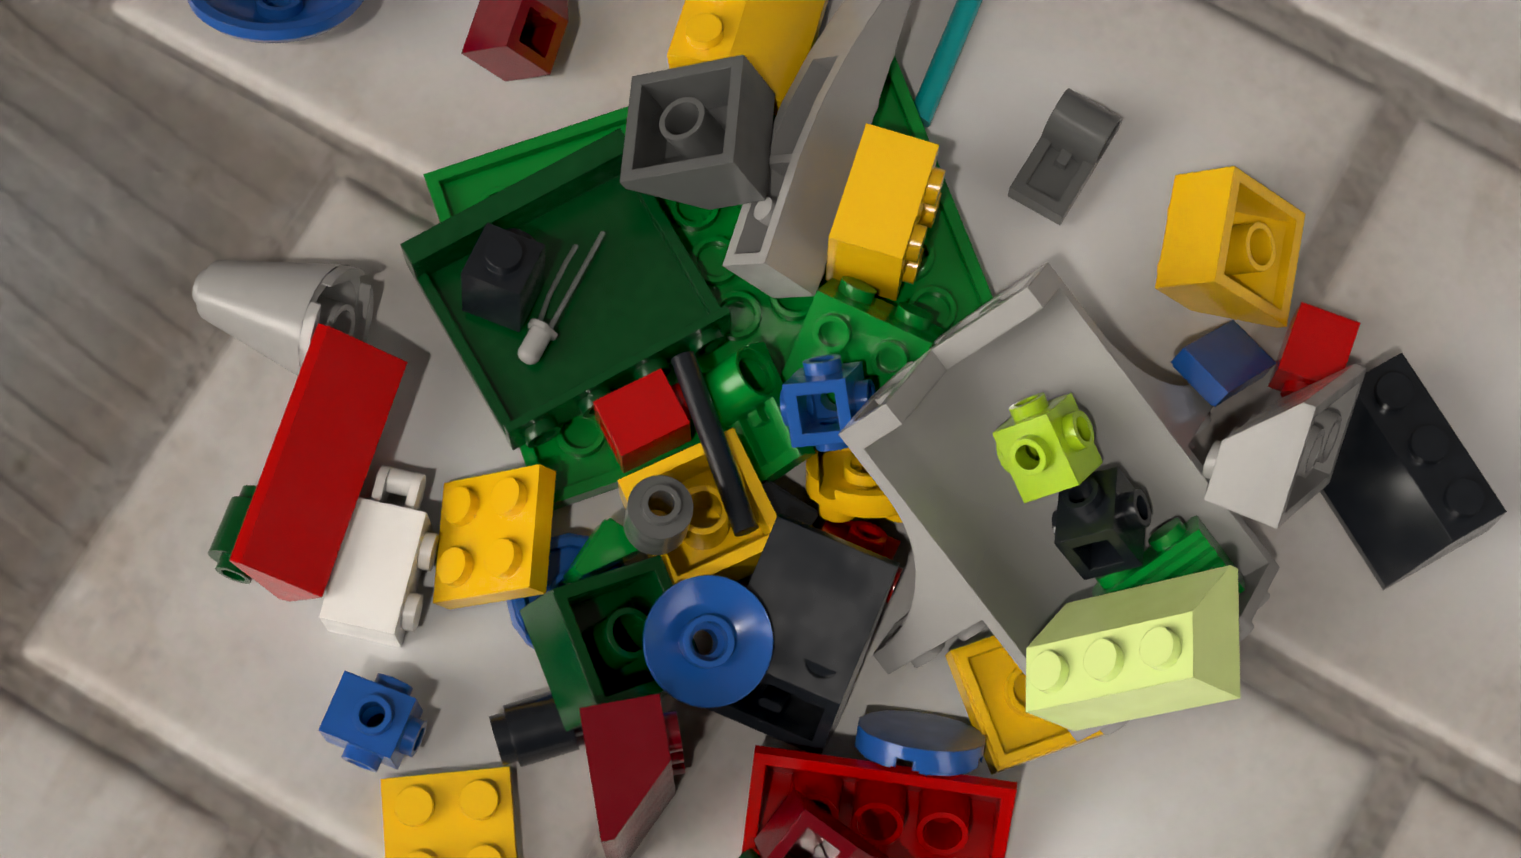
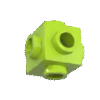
M1044 392L1024 398L1009 407L1012 417L992 432L997 443L998 459L1002 467L1011 474L1024 503L1080 485L1103 463L1094 443V430L1091 421L1083 411L1079 410L1072 393L1049 401Z

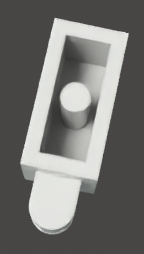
M381 465L375 480L371 499L358 498L331 572L319 616L327 631L400 648L402 647L406 630L415 632L423 607V595L417 594L416 590L422 570L431 571L434 566L439 541V534L432 533L433 527L427 512L420 511L426 486L425 474ZM389 493L406 496L404 507L387 504Z

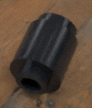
M551 691L503 705L504 712L489 716L503 766L519 761L520 767H524L580 750L576 737L583 735L582 726L566 732Z

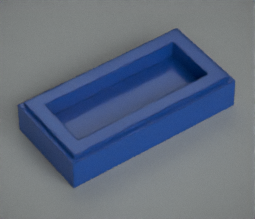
M1234 320L1185 346L1171 361L1172 366L1214 407L1263 378L1276 364Z

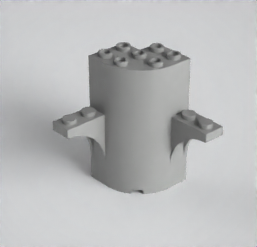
M1048 262L979 307L934 341L936 345L916 361L908 362L878 389L838 434L897 511L907 531L914 554L916 579L914 597L909 614L892 627L873 653V656L887 674L892 673L909 662L915 668H918L938 655L945 647V641L956 635L962 641L968 640L987 626L1026 676V648L1066 603L1093 597L1092 588L1098 583L1095 578L1084 580L1054 544L1055 535L1052 528V514L1057 510L1059 492L1024 503L1011 474L1002 467L998 459L997 443L992 432L1012 417L1009 411L1010 406L1024 398L1041 392L1045 393L1048 401L1072 393L1079 410L1083 411L1091 421L1094 430V443L1103 461L1094 472L1118 467L1135 489L1142 490L1145 494L1151 510V523L1148 527H1145L1144 552L1151 546L1148 543V539L1164 524L1176 518H1179L1184 524L1191 517L1196 515L1199 517L1243 575L1246 590L1239 594V642L1251 633L1254 628L1251 622L1254 615L1270 598L1268 589L1280 568L1240 514L1204 501L1210 479L1202 475L1203 465L1192 452L1195 445L1191 440L1211 422L1212 419L1208 413L1213 406L1190 384L1178 386L1160 381L1129 361L1104 336ZM1130 720L1078 731L1067 730L1079 742L1099 730L1104 735L1112 734Z

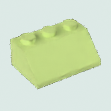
M1228 565L1066 603L1026 648V712L1069 730L1078 731L1240 699L1238 568Z

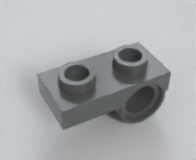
M1068 88L1052 111L1040 139L1011 184L1007 196L1054 223L1061 225L1118 132L1122 117Z

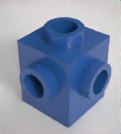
M835 354L808 358L803 361V368L797 370L782 384L780 410L785 426L789 427L792 448L816 446L818 451H836L848 448L838 434L876 392L873 381L871 379H864L862 361L842 363L841 356ZM834 392L836 405L829 401L826 393Z
M344 671L318 731L327 742L344 748L341 756L342 759L360 768L377 772L380 764L398 770L404 755L413 757L416 754L424 737L427 721L420 719L423 709L418 700L410 696L413 691L410 685L385 674L378 673L373 682ZM384 719L380 725L371 727L376 720Z

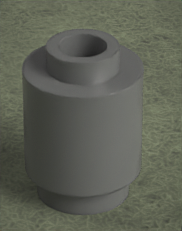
M656 475L640 481L629 495L624 516V531L629 542L639 551L650 555H664L678 548L687 535L693 515V500L689 491L681 482L669 476ZM651 510H660L667 515L658 516L652 513Z

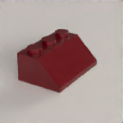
M660 694L579 708L600 838L606 858H630L676 794L673 776L686 774L676 711L663 713Z

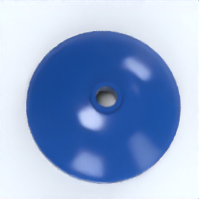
M188 0V3L198 18L225 35L255 43H288L309 39L337 27L350 17L364 0Z

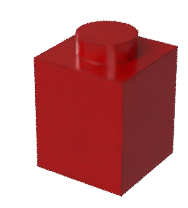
M1301 302L1289 323L1267 387L1281 391L1280 395L1283 398L1345 369L1361 323Z
M661 368L593 401L596 421L623 473L691 441L689 421L691 415L679 382L670 386Z

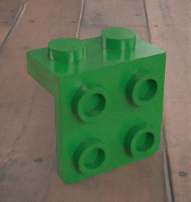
M843 276L841 281L831 278L816 291L780 377L784 383L797 370L803 368L804 360L816 356L835 354L841 356L842 363L862 361L864 379H871L877 391L908 362L916 361L936 345L934 341L943 335L945 329L933 324L934 317L918 306L900 302L896 307L876 298V289L859 279ZM834 392L826 393L829 401L836 405Z

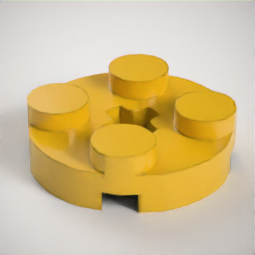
M849 448L829 451L819 457L818 450L814 449L816 454L806 460V491L809 497L819 504L820 517L835 523L848 522L855 517H885L890 521L903 523L887 496Z

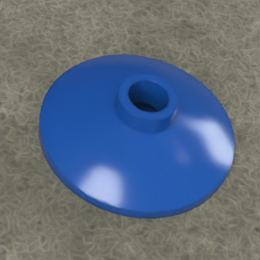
M703 575L691 577L674 584L656 600L644 625L643 652L651 675L668 695L690 706L700 708L721 707L744 698L760 683L771 661L773 632L764 607L746 587L725 577ZM699 630L708 632L713 639V647L706 655L697 653L692 644L693 636Z

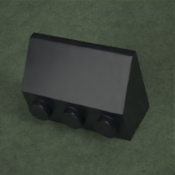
M1403 353L1365 373L1330 483L1320 493L1384 591L1487 532L1507 511Z

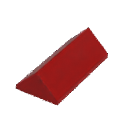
M319 323L315 329L229 559L231 563L278 599L289 602L322 598L408 363L331 326Z
M755 745L742 854L752 848L760 855L754 839L795 788L889 858H1005L1017 792V782L963 774L953 776L918 774V771H912V767L896 765L889 768L872 761Z

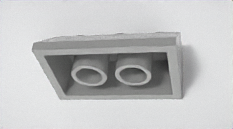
M1353 364L1278 399L1259 414L1253 413L1248 422L1240 428L1234 427L1230 435L1223 439L1222 442L1216 440L1209 450L1202 472L1203 477L1210 479L1204 501L1274 528L1281 526L1330 483L1367 368Z

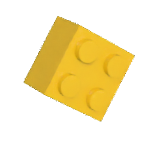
M866 123L829 234L825 280L829 281L831 278H835L841 281L843 276L853 277L875 288L877 291L876 295L894 301L897 300L902 281L914 284L924 252L922 247L927 229L932 228L942 195L940 191L946 170L936 167L939 144Z
M734 427L724 433L759 526L752 533L738 537L734 535L701 442L617 480L620 499L625 510L633 488L640 481L651 476L664 475L672 477L681 482L689 491L693 500V515L687 535L678 548L670 553L661 555L673 585L682 580L703 575L721 576L738 581L753 574L777 518ZM651 510L652 513L658 516L667 515L660 510ZM647 554L648 558L657 556V555Z

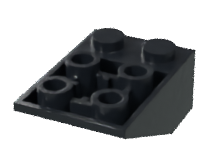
M779 513L747 587L761 602L771 623L773 651L769 667L756 688L744 698L726 706L706 709L808 753L822 754L840 722L900 563Z

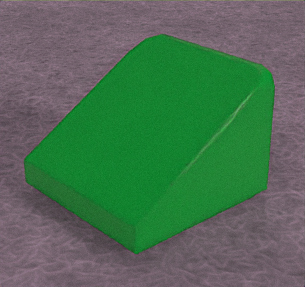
M612 518L604 519L592 531L563 575L565 578L563 582L570 584L598 575L634 558L641 551L629 542L622 525Z

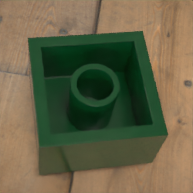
M661 555L551 589L519 610L566 732L582 726L579 711L581 707L660 694V699L669 696L651 675L643 652V631L647 616L656 600L668 588L673 586ZM693 638V640H692L693 647H694L695 651H696L697 653H699L698 648H697V645H696L695 640H694V638Z

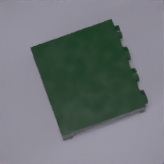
M621 128L400 244L410 272L512 450L524 444L529 448H534L548 442L561 431L560 425L581 413L585 418L595 416L593 401L660 368L665 376H667L672 370L670 365H672L671 359L687 351H694L697 358L706 356L722 346L726 341L725 335L731 333V311L727 305L720 307L655 197L625 189L620 183L625 135ZM487 223L503 229L515 228L531 235L537 242L545 244V283L520 333L462 311L461 272ZM601 231H604L605 235L553 327V330L558 334L554 341L550 340L536 364L528 365L522 362L517 354L520 345L529 331L528 323L532 318H539L546 295L573 245L577 244L579 247L568 263L552 294L543 322L548 325Z

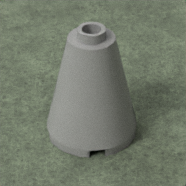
M216 260L207 269L202 270L198 274L192 291L193 300L196 303L197 311L201 318L297 376L318 323L331 326L366 343L373 317L372 286L362 283L360 276L366 273L361 268L347 264Z

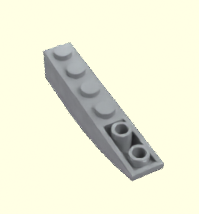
M845 0L808 53L780 105L772 125L766 200L742 205L722 265L772 298L815 296L826 269L829 234L866 123H872L873 117L877 112L879 98L890 64L896 54V46L908 9L913 0Z

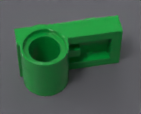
M764 342L747 343L703 374L721 425L734 427L761 484H764L765 481L774 482L816 454L813 446L796 448L791 446L789 427L785 426L780 410V393L783 382Z

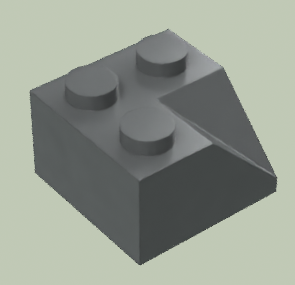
M745 55L632 76L620 183L625 189L708 210L766 200L775 93Z

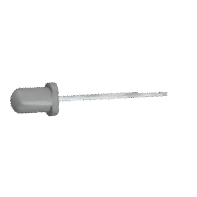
M601 231L548 325L543 322L551 296L568 263L579 247L577 244L573 245L546 295L539 318H532L528 323L529 331L520 345L517 354L522 362L528 365L536 364L550 340L554 341L558 334L553 330V327L605 235L604 231Z

